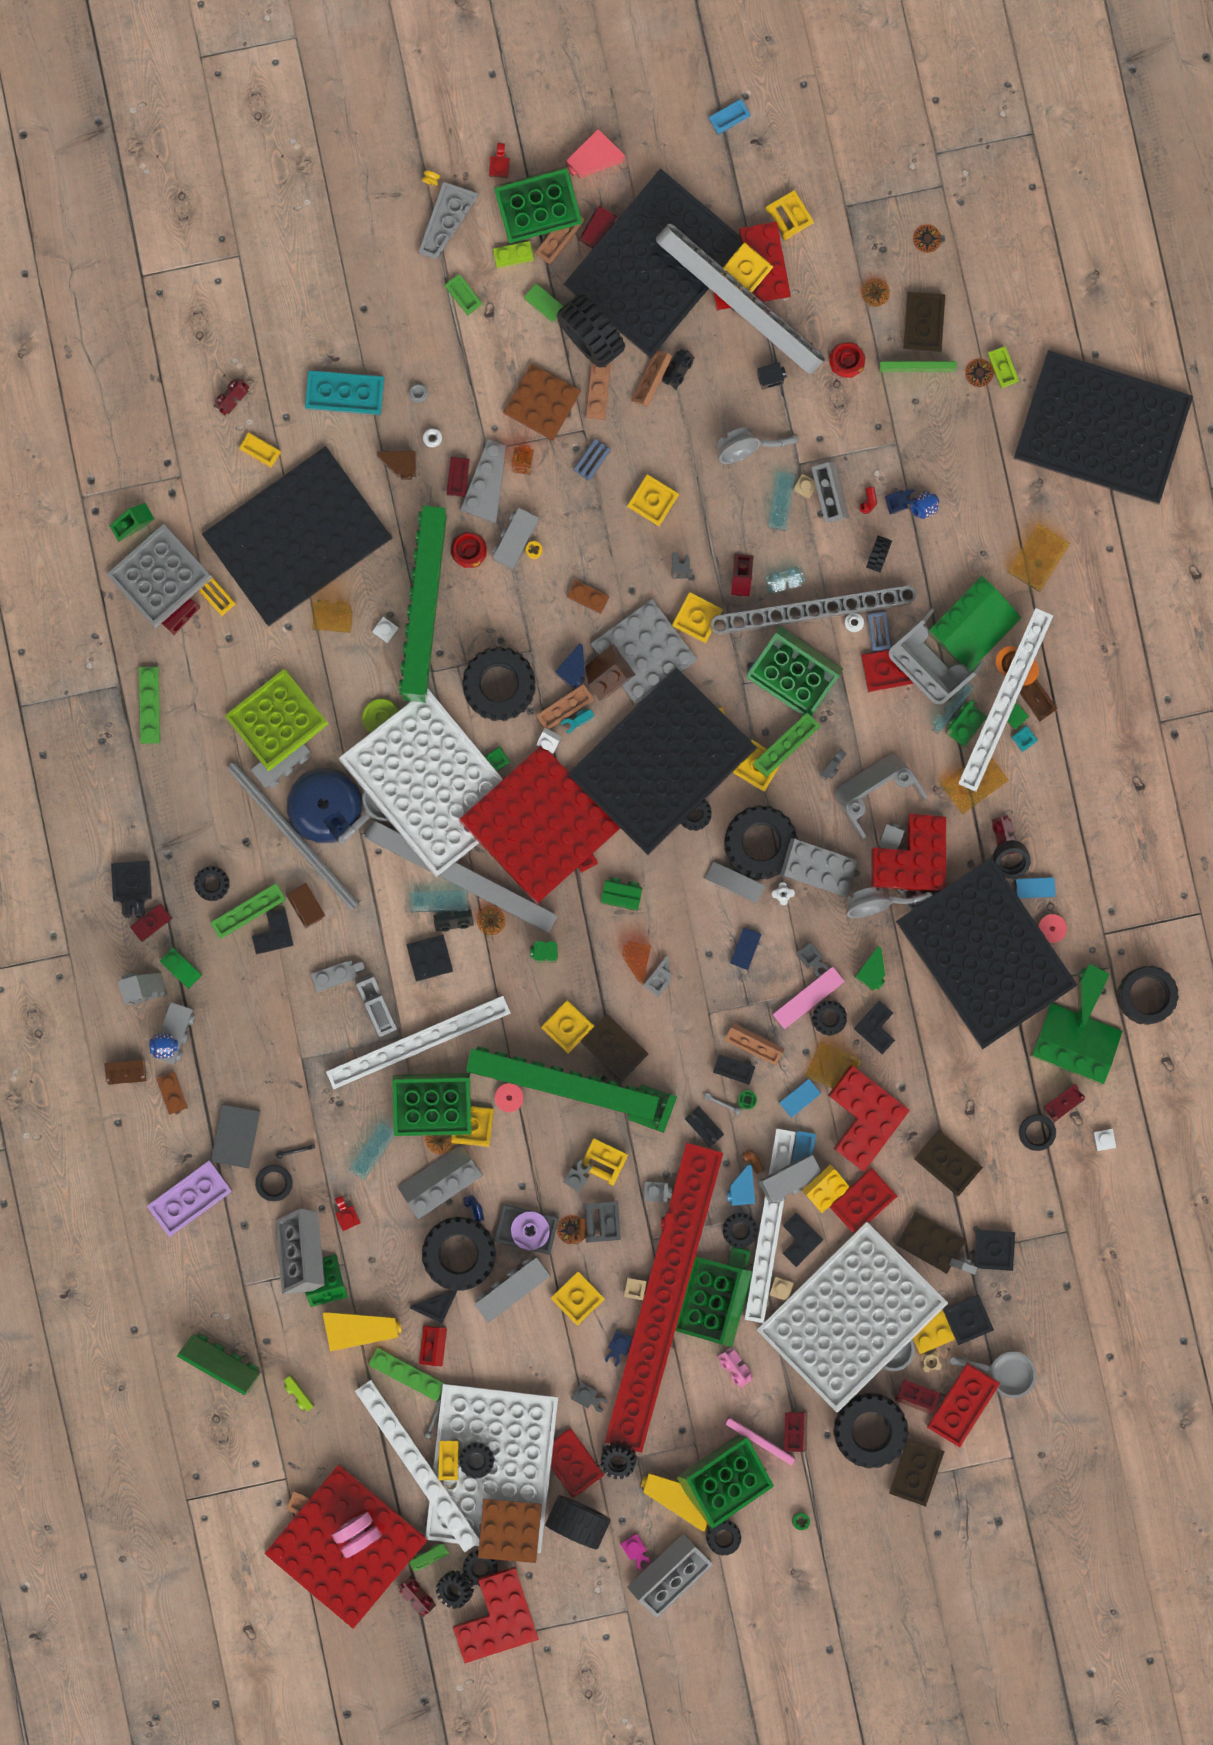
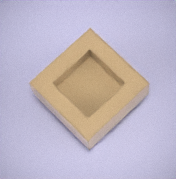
M802 474L793 492L810 500L816 489L815 480Z
M775 1277L769 1295L787 1301L794 1283Z
M627 1278L624 1297L643 1300L647 1281Z

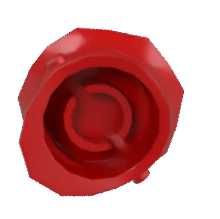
M853 342L837 344L829 355L831 369L838 376L853 378L864 369L866 357L863 350Z
M466 531L454 538L450 554L458 565L464 568H475L487 556L486 542L482 536Z

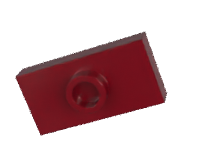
M450 458L447 485L448 496L466 497L470 459Z
M159 904L130 926V928L139 940L143 942L170 922L172 917L162 904Z

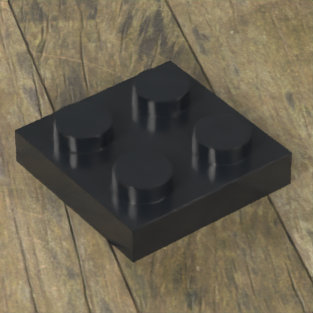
M444 935L406 944L416 982L453 972Z
M976 1230L974 1266L977 1269L1013 1271L1015 1232Z
M979 1294L943 1309L958 1345L994 1331Z

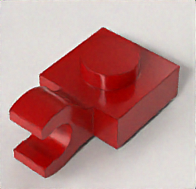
M497 143V155L490 158L489 177L508 178L510 158H504V143Z
M343 1196L335 1198L340 1210L335 1215L342 1230L345 1231L360 1224L361 1222L354 1207H347Z

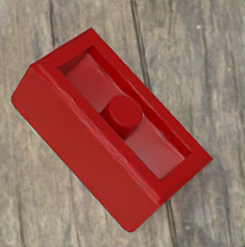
M423 1325L419 1364L443 1366L447 1328Z

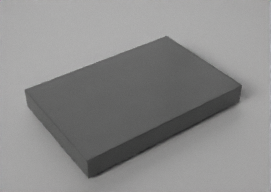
M222 1105L211 1162L249 1169L260 1116L259 1111Z
M503 1204L494 1242L519 1247L511 1235L512 1223L518 1215L532 1211ZM539 1213L549 1224V1237L543 1246L531 1251L550 1255L559 1217ZM526 1226V1235H535L534 1226Z

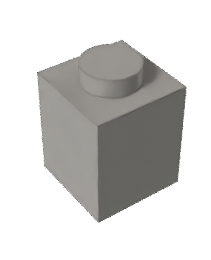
M894 823L886 824L878 848L898 850L904 834L901 826Z

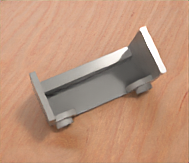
M931 608L891 647L889 657L933 703L943 704L976 676L985 662L982 660L971 671L963 664H955L949 669L924 643L929 636V630L924 623L935 611Z
M891 754L839 786L834 792L837 804L861 841L865 839L866 835L856 820L865 813V805L861 798L893 778L899 787L906 788L912 785L922 802L928 798L912 771L897 755Z

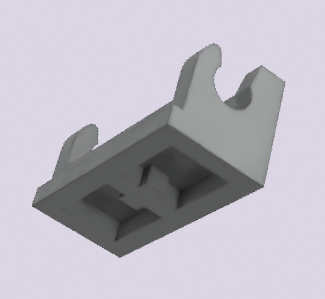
M672 552V579L692 578L688 554L685 555V562L681 560L679 563L678 553Z

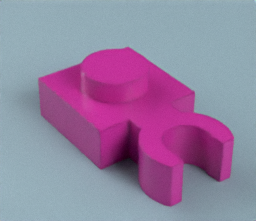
M637 1533L620 1543L630 1561L636 1558V1565L640 1571L642 1570L640 1565L642 1560H646L649 1565L651 1564V1560L643 1555L647 1549Z

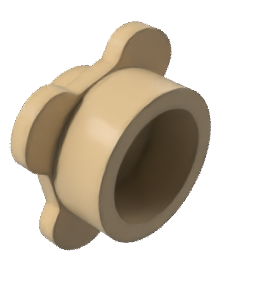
M933 1351L932 1354L921 1355L920 1359L924 1364V1372L929 1373L931 1370L941 1369L942 1364L939 1363L938 1352Z

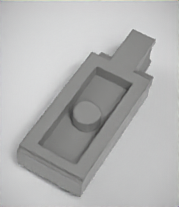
M346 961L312 973L311 976L316 991L320 992L354 980L357 977L356 973L365 970L363 962L353 965L352 961Z

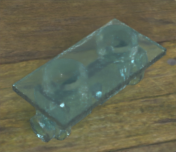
M791 567L787 569V572L771 573L769 577L764 578L766 583L770 584L767 586L769 593L773 592V594L786 590L785 583L787 582L790 589L801 586L806 582L804 575H802L804 571L801 567Z

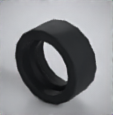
M1014 840L1005 841L994 850L993 861L1005 878H1018L1029 869L1031 864L1030 855L1026 846L1021 842ZM1017 852L1022 854V860L1015 866L1006 867L1001 864V859L1008 853Z
M1035 1114L1022 1121L1019 1127V1137L1026 1148L1032 1151H1042L1048 1149L1053 1144L1056 1138V1128L1050 1118ZM1039 1121L1048 1127L1049 1136L1044 1143L1034 1144L1027 1138L1026 1130L1032 1122Z
M270 1165L264 1167L258 1173L255 1186L262 1198L267 1201L276 1202L283 1200L289 1195L292 1190L293 1180L287 1169L277 1165ZM271 1172H278L285 1179L284 1190L276 1195L267 1193L263 1187L264 1177Z

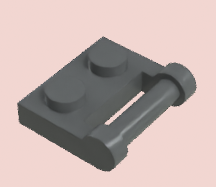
M618 1201L583 1204V1210L586 1213V1243L621 1240ZM593 1209H598L600 1236H595Z

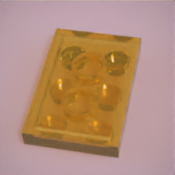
M1038 523L1008 570V573L1040 592L1071 543Z
M991 758L977 792L959 785L966 765L940 783V786L962 815L1009 781L993 758Z

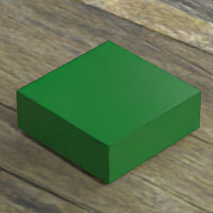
M1016 703L1007 722L1016 730L1029 716Z
M500 746L484 756L496 772L510 763Z
M732 1246L728 1265L747 1270L751 1251Z

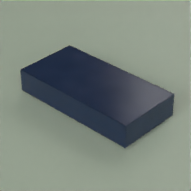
M743 928L730 964L748 970L762 934Z

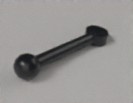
M310 1145L285 1152L278 1151L276 1157L281 1159L285 1155L315 1149L316 1147L315 1145Z

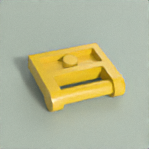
M795 190L765 208L767 213H770L775 222H777L785 241L814 224L813 219ZM780 206L793 225V228L790 230L777 211V208Z
M593 1138L584 1157L583 1165L589 1166L588 1162L591 1158L614 1169L613 1175L595 1166L589 1171V1173L608 1181V1184L614 1186L628 1154Z

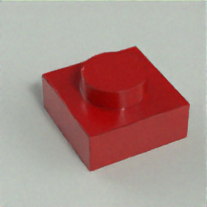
M666 1213L665 1217H661L660 1228L664 1229V1233H672L674 1214Z

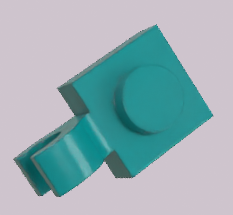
M581 710L576 714L577 717L574 720L564 719L561 725L566 723L571 725V728L566 733H572L577 727L595 718L592 710Z

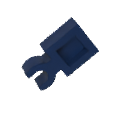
M900 490L885 496L889 514H896L908 509L907 504H915L917 499L911 500L910 494L915 492V490Z
M616 1330L608 1346L613 1351L606 1356L605 1361L608 1362L610 1357H615L616 1363L614 1366L617 1367L620 1363L619 1355L626 1356L633 1338Z

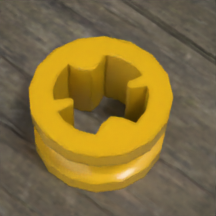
M424 171L425 177H422L421 181L437 186V179H440V175L431 171Z
M537 541L529 542L525 547L527 556L531 559L539 558L542 555L541 544ZM532 545L534 547L538 546L539 550L537 552L539 553L536 555L534 553L530 554L528 550H531V548L529 547Z

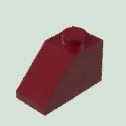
M734 555L731 595L750 597L754 556Z

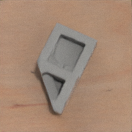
M666 956L643 985L657 998L671 982L669 957Z

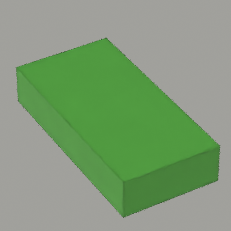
M460 274L444 285L467 316L482 306V302Z
M537 283L524 296V299L552 323L557 319V313L563 307L562 304Z

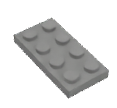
M791 838L780 875L847 897L858 860Z

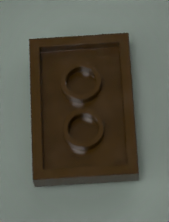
M907 292L903 349L942 351L946 294Z
M608 1014L581 1041L621 1082L648 1055Z
M940 1130L934 1134L914 1158L917 1163L957 1197L983 1168Z
M914 1212L896 1245L947 1274L951 1268L949 1265L951 1258L956 1259L966 1240L921 1214Z
M907 1438V1444L900 1458L889 1494L926 1507L945 1451Z

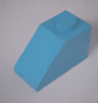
M747 1165L730 1185V1190H727V1201L731 1202L732 1206L755 1204L752 1165Z

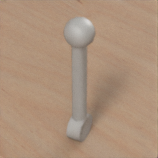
M706 1093L704 1095V1098L707 1101H714L728 1109L733 1110L734 1113L737 1115L741 1113L740 1107L735 1108L723 1101H720L712 1097L710 1093Z
M441 1400L437 1401V1408L428 1431L424 1434L426 1439L432 1437L431 1432L440 1411Z

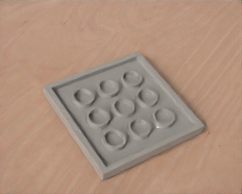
M164 524L107 573L109 578L155 629L212 579V576Z
M653 599L591 643V646L598 655L614 644L636 674L622 686L635 705L642 702L676 667L683 672L697 661V658Z

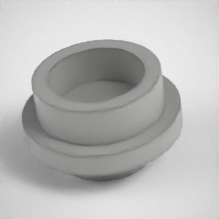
M415 384L410 388L409 397L413 402L422 403L427 399L428 391L424 385Z

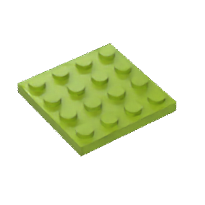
M285 669L225 715L226 719L268 772L329 724Z

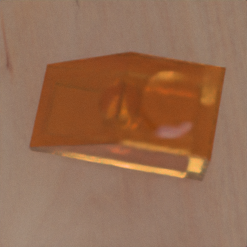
M528 445L515 447L511 465L512 473L531 475L534 449H530L531 447Z
M628 941V945L623 946L622 956H625V962L639 984H643L651 946Z

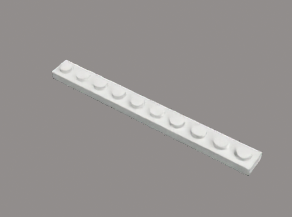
M1035 608L962 774L959 785L977 792L1053 619V615Z
M501 996L326 1071L333 1089H336L511 1013L504 996Z
M776 1129L769 1175L790 1164L796 1132ZM765 1196L744 1320L764 1323L784 1200L775 1204V1202H768Z
M370 1380L355 1391L463 1551L466 1552L479 1543L478 1535L442 1482L438 1480V1476L373 1381Z

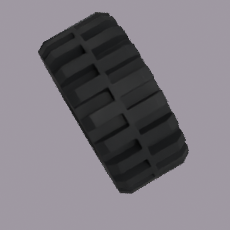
M584 294L576 295L558 311L557 318L565 333L585 357L597 367H606L624 351L625 342L605 313Z
M496 646V648H487L482 653H477L475 658L469 661L463 674L462 686L466 701L475 713H478L485 719H491V721L497 722V720H502L503 722L508 721L510 718L518 717L520 713H524L527 710L535 694V675L530 663L522 654L508 647L506 649L502 648V646ZM498 666L511 670L517 679V689L514 695L502 702L490 700L484 695L481 688L483 675L489 669Z
M756 805L755 807L746 808L731 820L726 830L724 844L728 861L737 872L742 873L748 878L761 880L778 876L782 871L790 839L798 840L795 826L791 823L788 816L786 817L782 811L776 810L771 806ZM755 825L769 826L778 836V850L773 857L767 860H755L748 856L744 850L743 837L747 830Z
M452 1217L439 1222L430 1230L422 1246V1262L427 1274L441 1287L453 1291H464L478 1286L489 1276L495 1264L496 1250L494 1240L481 1223L471 1218ZM456 1235L468 1237L473 1241L477 1249V1259L474 1265L463 1272H455L448 1269L441 1259V1248L444 1242Z
M865 1393L856 1395L838 1412L834 1420L833 1433L836 1445L844 1457L857 1466L871 1469L875 1467L880 1468L886 1464L889 1465L896 1457L898 1458L901 1455V1451L903 1448L905 1449L907 1444L906 1440L909 1432L905 1414L894 1401L881 1394ZM867 1412L880 1414L885 1418L889 1426L887 1440L883 1445L875 1449H867L860 1446L853 1437L854 1422L860 1415Z

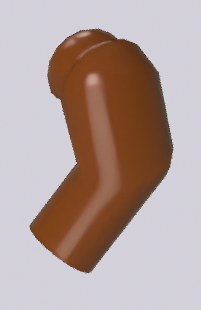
M746 1150V1152L742 1153L743 1161H750L756 1174L765 1170L759 1157L752 1150Z
M579 1218L578 1228L570 1235V1240L573 1244H579L587 1237L586 1219Z

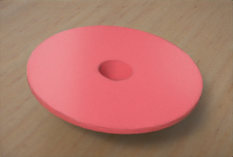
M1056 914L1046 915L1040 920L1038 925L1049 943L1061 941L1067 932L1066 922Z
M504 1084L495 1093V1103L504 1112H514L523 1103V1092L515 1084Z

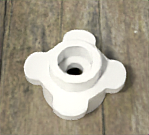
M781 882L777 890L772 892V897L777 898L781 905H786L789 898L795 895L794 890L789 889L784 882Z

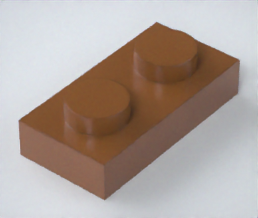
M575 580L567 598L601 614L609 596Z
M175 1072L156 1078L169 1115L188 1108Z

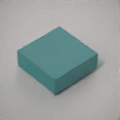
M1025 726L1011 736L1021 752H1024L1038 741L1028 726Z

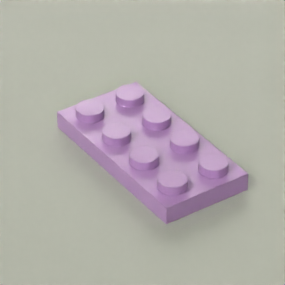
M209 1160L147 1205V1207L166 1234L171 1237L233 1191Z

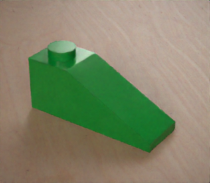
M1091 964L1086 968L1082 967L1078 978H1080L1078 983L1079 1027L1081 1028L1086 1025L1110 975Z

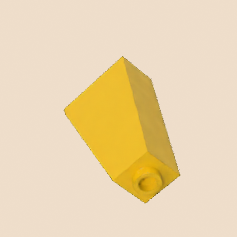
M335 1312L323 1313L330 1351L400 1337L399 1333L402 1332L401 1323L396 1321L395 1317Z
M653 1473L643 1476L641 1487L644 1488L643 1493L699 1530L705 1532L707 1522L686 1495L679 1481Z

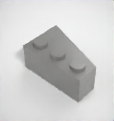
M130 973L121 976L122 980L118 981L123 1001L130 1006L168 995L161 973L143 975Z

